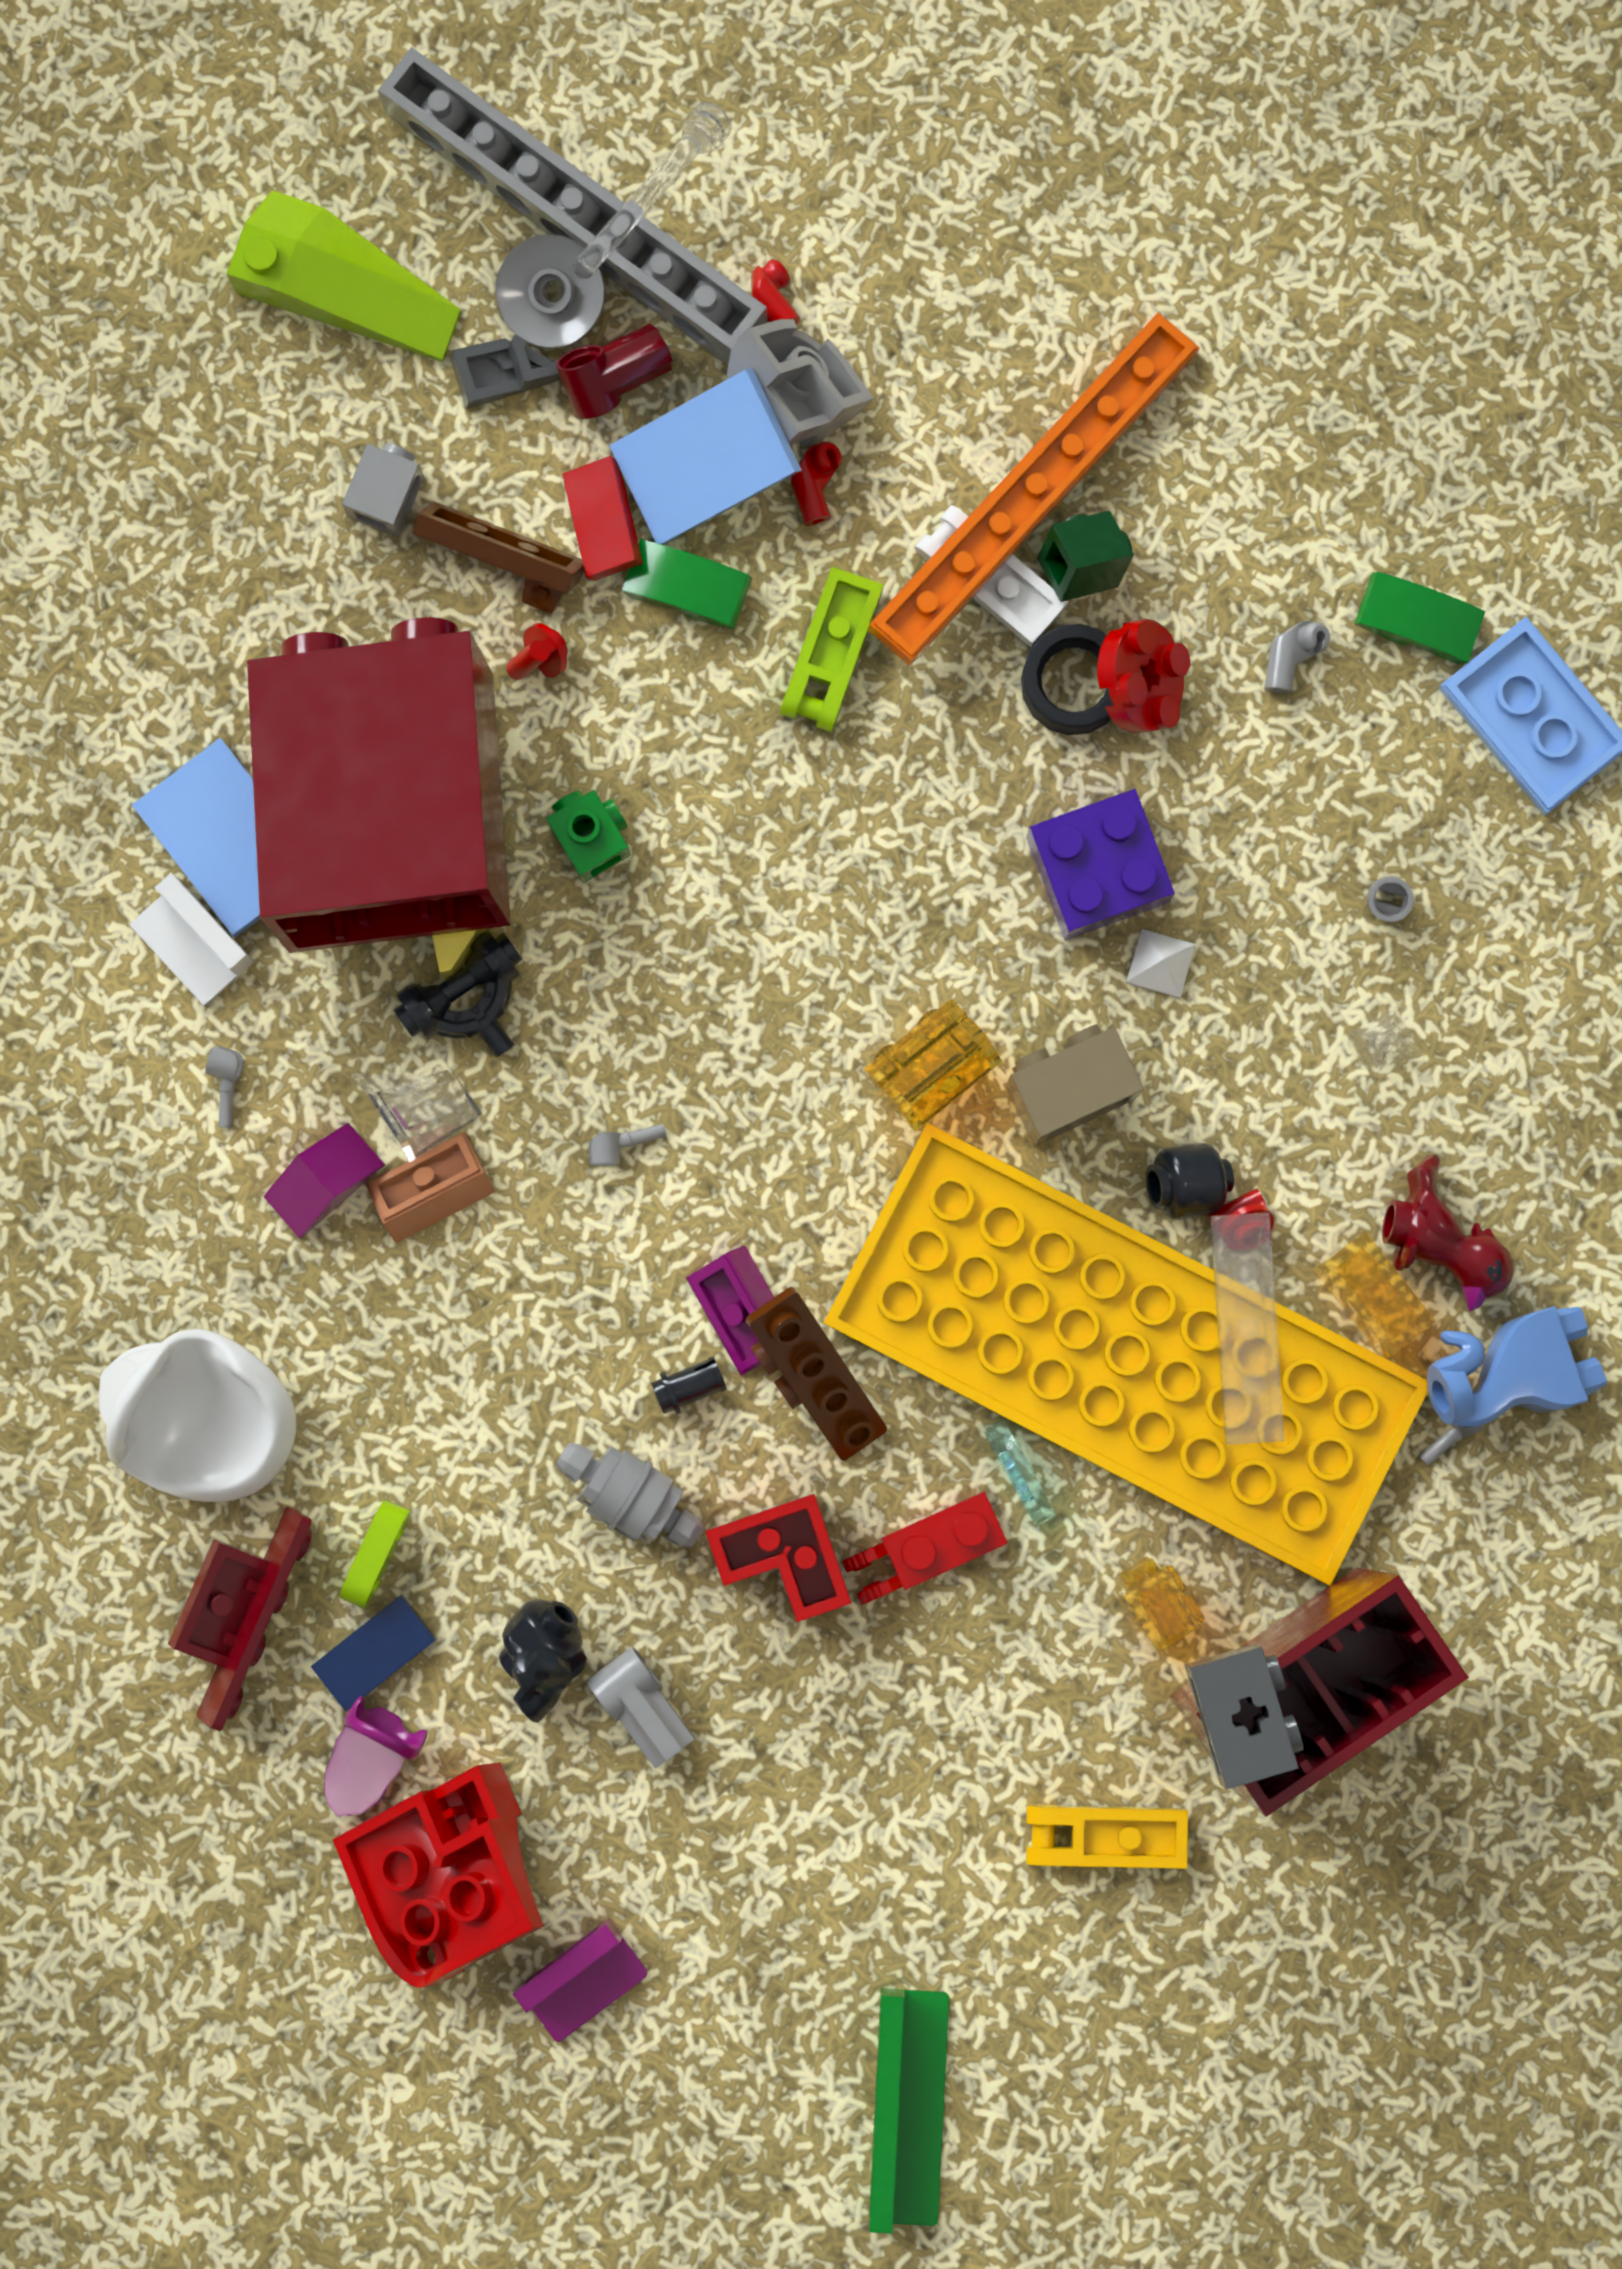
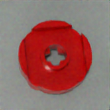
M1142 619L1122 623L1123 627L1121 629L1111 630L1105 637L1100 648L1097 664L1099 689H1109L1110 699L1114 705L1105 706L1110 718L1119 728L1129 733L1153 732L1159 729L1175 727L1180 719L1184 675L1188 673L1190 668V656L1186 646L1182 643H1175L1169 631L1154 620Z

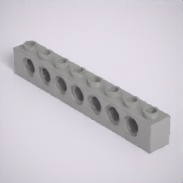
M413 47L408 50L378 89L387 116L548 234L565 236L577 242L594 256L605 276L728 365L730 352L746 329L768 323L767 307Z

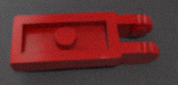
M983 1491L882 1537L881 1543L842 1560L846 1572H856L870 1566L872 1561L887 1554L889 1555L897 1575L884 1581L878 1580L862 1588V1591L856 1593L861 1605H864L901 1587L907 1590L1004 1546L1008 1542L986 1493Z

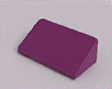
M743 1245L725 1253L686 1277L740 1376L761 1365L750 1348L759 1340L747 1324L746 1318L749 1314L774 1298L747 1247Z

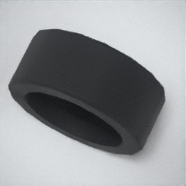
M1084 624L1062 625L1043 634L1029 650L1021 676L1023 700L1032 717L1048 730L1065 735L1089 734L1106 725L1111 720L1105 706H1114L1110 699L1108 688H1106L1104 696L1095 706L1085 711L1069 712L1059 709L1049 701L1042 687L1041 676L1044 666L1054 654L1064 649L1080 648L1090 651L1098 658L1102 643L1107 636L1102 630Z

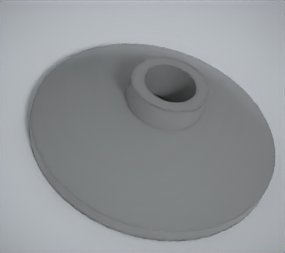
M544 234L521 242L507 255L497 276L496 299L505 323L517 336L528 341V343L540 347H562L583 338L597 323L605 301V282L598 262L589 251L568 237ZM554 280L560 282L564 289L563 297L558 302L549 300L546 293L547 286Z

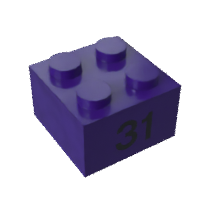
M1136 788L1029 826L1026 839L1065 941L1168 904L1175 894Z

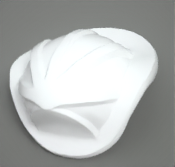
M204 1329L179 1331L162 1342L132 1348L115 1359L103 1371L100 1377L99 1407L102 1419L107 1426L105 1438L109 1460L129 1475L161 1492L178 1498L201 1502H225L244 1498L264 1488L276 1477L286 1463L293 1448L297 1423L295 1408L288 1391L273 1371L258 1357L237 1342L216 1332Z

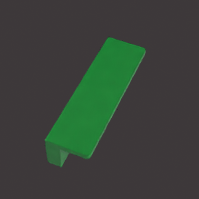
M881 1988L869 2206V2232L893 2234V2224L935 2226L938 2223L949 1995L946 1992Z

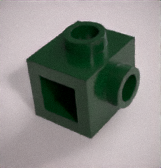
M1109 510L1089 516L1077 514L1064 522L1052 524L1037 559L1060 602L1118 588L1134 553L1128 535L1120 530Z

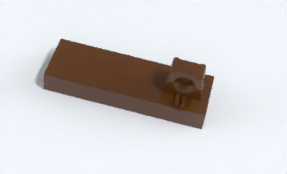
M435 501L418 513L412 532L416 536L524 577L522 602L548 613H553L557 609L564 594H568L580 582L584 572L581 558Z

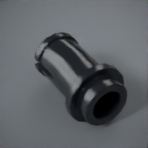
M714 1356L669 1376H666L665 1371L659 1373L661 1379L651 1383L663 1414L673 1410L676 1415L681 1414L680 1407L719 1391L727 1390Z

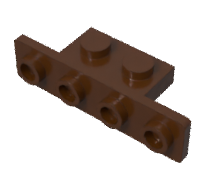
M794 1287L787 1288L747 1316L746 1322L759 1340L750 1347L769 1376L779 1369L782 1376L775 1380L774 1383L792 1410L803 1404L842 1461L847 1460L886 1433L887 1426Z

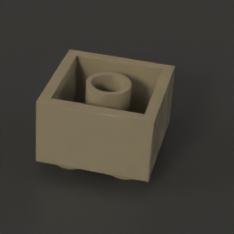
M1098 1024L1092 1025L1068 1037V1042L1063 1045L1065 1050L1049 1056L1047 1049L1043 1048L1015 1062L1016 1066L1012 1068L1014 1073L1010 1075L1006 1088L1034 1147L1136 1100L1144 1090L1115 1027L1101 1033Z

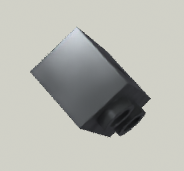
M1253 1644L1185 1664L1217 1777L1222 1787L1227 1790L1299 1769L1294 1753L1304 1750L1303 1743L1293 1714L1284 1717L1282 1715L1276 1693L1285 1690V1683L1275 1654L1265 1656L1262 1646ZM1246 1698L1248 1703L1255 1707H1261L1262 1714L1253 1717L1255 1729L1247 1730L1241 1723L1232 1722V1715L1241 1711L1240 1699Z

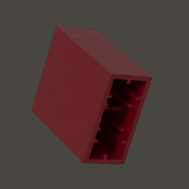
M421 617L405 620L395 625L391 630V641L349 646L348 641L342 636L327 632H308L291 636L283 641L281 644V656L247 660L260 918L289 953L511 926L493 673L471 631L459 632L457 625L446 619Z
M1357 1567L1240 1647L1243 1648L1257 1644L1262 1646L1265 1656L1275 1654L1285 1683V1690L1276 1693L1282 1715L1284 1717L1293 1714L1301 1735L1304 1750L1294 1753L1299 1769L1232 1788V1790L1267 1817L1469 1678L1399 1575ZM1189 1682L1169 1697L1212 1759ZM1246 1698L1240 1699L1241 1711L1232 1715V1722L1241 1723L1247 1730L1255 1729L1253 1717L1262 1714L1261 1707H1255L1248 1703Z

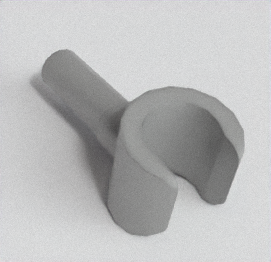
M221 1046L211 1049L205 1073L222 1079L219 1089L218 1127L231 1128L234 1091L243 1069L244 1060L237 1051Z
M659 1124L629 1133L602 1132L597 1134L589 1143V1163L593 1166L619 1165L620 1147H631L666 1137L664 1125Z
M1485 1424L1469 1428L1455 1426L1447 1430L1419 1456L1429 1466L1455 1442L1458 1443L1462 1438L1480 1431Z

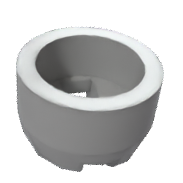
M1385 876L1376 880L1371 885L1367 894V903L1371 912L1377 918L1386 922H1396L1406 917L1411 911L1414 902L1410 886L1395 876ZM1377 890L1404 896L1402 905L1397 906L1387 901L1376 900Z

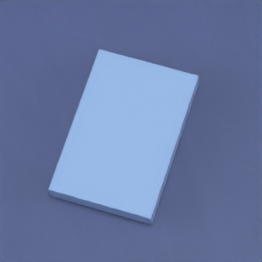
M753 368L741 371L609 445L655 542L661 545L678 538L802 471Z
M1527 616L1438 688L1544 816L1622 754V730Z
M219 738L133 803L132 806L231 935L237 938L261 919L253 779L225 742Z

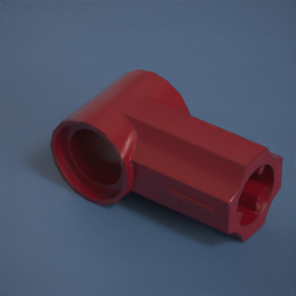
M648 324L602 347L588 345L574 349L563 355L557 361L556 367L576 418L591 419L615 409L620 404V395L671 371V362L673 360L669 348L658 329L652 324Z

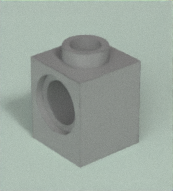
M385 443L383 449L367 444L342 502L348 518L400 537L424 479L419 463L414 462L415 455L404 448Z

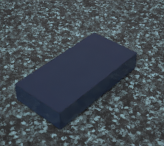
M400 1595L314 1663L311 1668L346 1712L358 1697L367 1696L436 1641L437 1638L406 1598Z

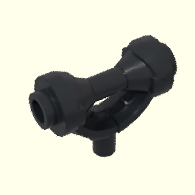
M486 930L475 938L470 947L472 953L462 969L439 985L421 987L420 984L409 985L396 994L402 1004L393 1011L412 1037L421 1031L428 1040L436 1034L447 1038L461 1039L470 1038L479 1033L495 1057L500 1056L514 1046V1043L499 1024L497 1018L502 1016L507 1009L512 994V981L520 976L514 966L523 959L504 932L494 938L489 930ZM478 984H485L483 995L476 1005L463 1011L449 1010L452 1002Z

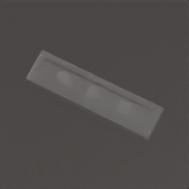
M1270 1213L1210 1216L1225 1443L1243 1444L1284 1441Z

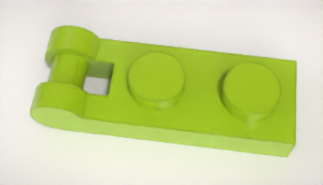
M831 566L780 708V715L794 720L800 715L817 721V728L833 732L868 635L869 624L873 621L881 599L884 584ZM810 680L829 686L824 701L805 694Z

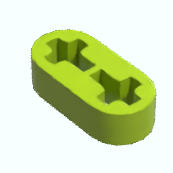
M386 1499L382 1502L348 1572L339 1598L366 1610L408 1524L411 1515L410 1510Z

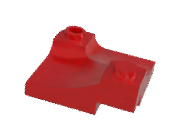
M501 1762L477 1765L433 1790L418 1792L332 1839L368 1930L379 1952L391 1970L411 1986L425 1988L441 1984L464 1972V1968L544 1927L528 1882L520 1849L517 1817L521 1816L522 1812ZM430 1947L434 1950L436 1955V1961L434 1965L429 1961L427 1956Z

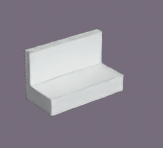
M170 873L154 887L161 896L129 925L205 1007L251 966L254 961L186 886Z

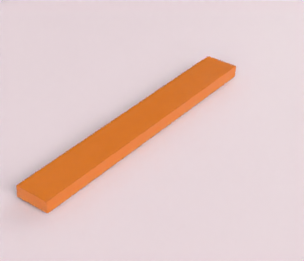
M1158 312L869 624L868 631L906 664L911 666L1197 355L1200 347Z

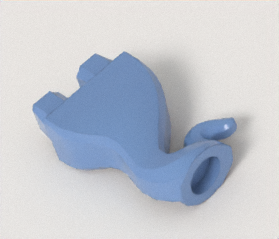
M1555 1306L1507 1321L1494 1336L1484 1363V1348L1478 1338L1470 1333L1443 1331L1440 1334L1441 1341L1446 1345L1458 1347L1460 1351L1435 1361L1427 1370L1428 1394L1432 1406L1440 1419L1451 1426L1469 1428L1489 1423L1517 1405L1532 1411L1545 1413L1567 1409L1587 1402V1396L1605 1386L1607 1380L1602 1365L1596 1357L1575 1363L1568 1344L1569 1341L1588 1335V1325L1580 1307L1556 1309ZM1483 1363L1477 1385L1472 1391L1467 1376L1476 1371Z

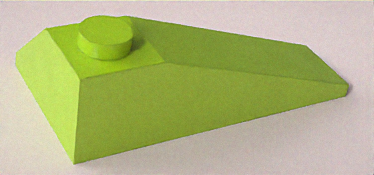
M273 190L245 222L226 273L236 294L440 362H444L461 314V309L324 207Z

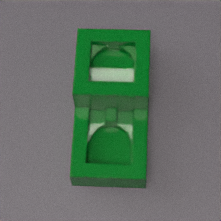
M640 539L639 548L643 564L629 569L622 587V591L626 595L641 601L676 609L684 616L734 630L752 581L750 575L685 551Z
M1373 572L1354 624L1400 645L1413 644L1459 665L1468 663L1486 611L1414 582L1381 572Z

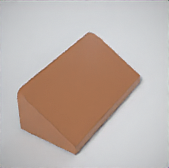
M465 1132L365 1183L383 1225L396 1243L495 1193L494 1187Z

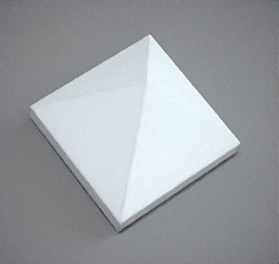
M1141 929L1126 983L1180 999L1196 944Z

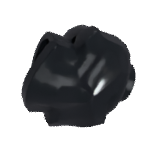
M532 1599L526 1602L507 1622L502 1633L504 1649L499 1655L500 1663L504 1670L520 1686L513 1697V1701L528 1719L536 1723L540 1722L557 1704L563 1690L570 1685L572 1679L582 1672L587 1660L582 1648L583 1641L581 1631L577 1625L578 1619L567 1605L558 1601L550 1602L542 1599Z

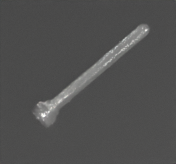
M702 102L688 114L683 121L682 139L575 259L573 271L576 276L582 279L590 278L696 156L716 151L731 134V122L727 114L720 107L713 103Z

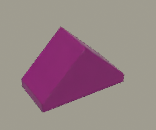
M346 1123L298 1154L263 1197L301 1239L382 1169L385 1164L349 1123Z

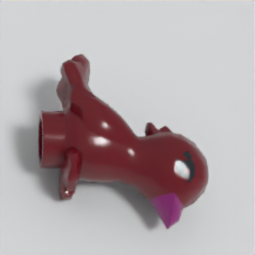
M1436 1154L1428 1155L1414 1169L1407 1173L1410 1195L1407 1200L1392 1199L1389 1202L1383 1220L1382 1240L1384 1244L1396 1246L1392 1268L1396 1269V1271L1409 1268L1415 1260L1442 1266L1450 1271L1461 1285L1468 1310L1471 1312L1480 1308L1486 1299L1495 1297L1507 1289L1514 1275L1513 1259L1509 1251L1497 1241L1491 1229L1488 1228L1482 1231L1480 1225L1474 1223L1471 1235L1464 1234L1454 1214L1439 1198L1436 1188V1177L1441 1160Z

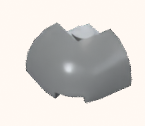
M779 319L746 329L730 352L727 377L729 379L745 369H754L789 445L799 442L803 448H807L818 443L852 420L874 399L835 345L829 339L821 345L804 332L796 330L797 326L794 319Z

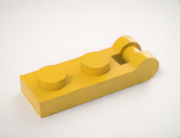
M1056 1805L1026 1806V1823L1032 1824V1845L1026 1846V1864L1187 1869V1809ZM1055 1825L1071 1826V1847L1054 1846Z

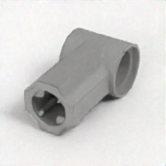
M631 1646L588 1678L586 1682L607 1713L616 1722L618 1720L621 1721L633 1737L634 1742L656 1769L692 1742L695 1737L660 1691L662 1685L651 1669L647 1670L644 1666L645 1660Z

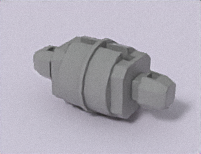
M568 1443L555 1465L559 1472L573 1483H576L578 1480L585 1483L576 1500L588 1507L587 1513L607 1524L606 1528L611 1531L615 1529L634 1542L640 1539L648 1545L656 1539L661 1531L666 1533L664 1539L679 1547L691 1548L704 1529L702 1522L686 1508H683L681 1511L675 1509L684 1491L672 1484V1478L652 1467L653 1463L649 1461L644 1462L626 1450L621 1453L612 1446L605 1451L598 1461L593 1458L595 1452L575 1443Z

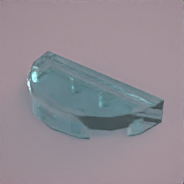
M1003 1419L986 1427L984 1434L1033 1524L1040 1526L1055 1518V1513L1045 1492Z

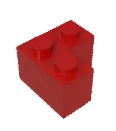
M815 1494L705 1531L723 1586L779 1568L797 1622L852 1604Z

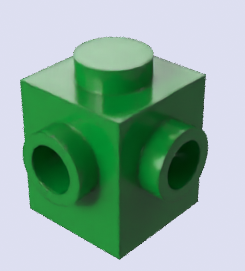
M578 790L564 796L552 806L554 813L546 818L547 823L583 884L631 856L629 847L620 834L628 825L611 798L602 803L595 790L584 796Z

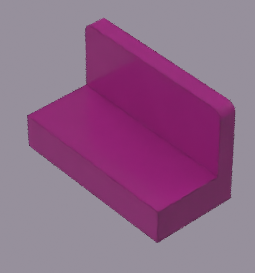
M608 1918L520 1984L514 1991L513 1996L526 2013L533 2010L552 2038L560 2042L646 1978L648 1972L616 1926Z

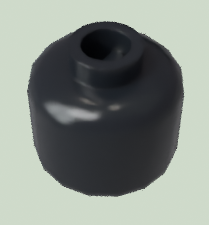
M1194 1143L1162 1149L1155 1157L1154 1164L1149 1165L1146 1171V1190L1151 1204L1155 1209H1161L1168 1218L1174 1220L1216 1214L1224 1206L1227 1192H1231L1234 1187V1174L1230 1162L1227 1159H1221L1218 1151L1207 1143Z

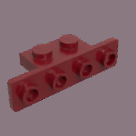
M287 1506L264 1558L213 1539L168 1642V1645L174 1650L217 1665L197 1711V1717L209 1728L219 1732L222 1731L226 1720L232 1719L239 1710L243 1698V1688L241 1685L249 1667L255 1666L264 1652L266 1645L264 1632L272 1614L278 1613L286 1601L289 1591L287 1579L295 1561H299L304 1557L311 1542L312 1531L309 1528L312 1519Z

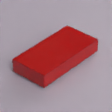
M610 455L563 473V481L586 578L597 581L643 564L622 472L616 459Z

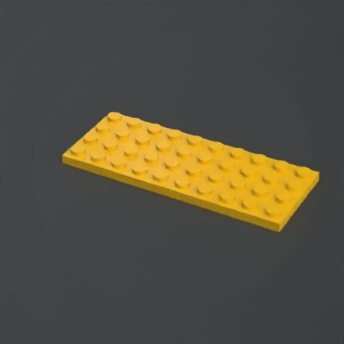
M929 1123L926 1124L823 1323L1328 1586L1331 1585L1428 1393L1426 1379Z

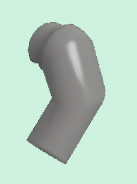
M1303 621L1273 639L1264 687L1266 691L1290 694L1292 692L1296 665L1324 651L1329 645L1330 633L1324 624Z

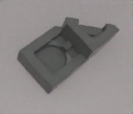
M516 334L511 341L504 338L452 350L450 356L466 409L561 380L556 367L559 359H556L554 362L526 346L528 341Z

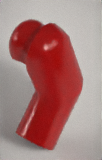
M775 259L769 260L762 268L757 266L752 271V297L767 307L768 322L779 319H794L797 325L800 321V316L779 291L789 284V274L781 262Z
M823 441L811 446L799 461L802 471L791 476V485L805 526H812L831 518L823 490L836 472V469L840 466L842 460L839 448L831 442Z

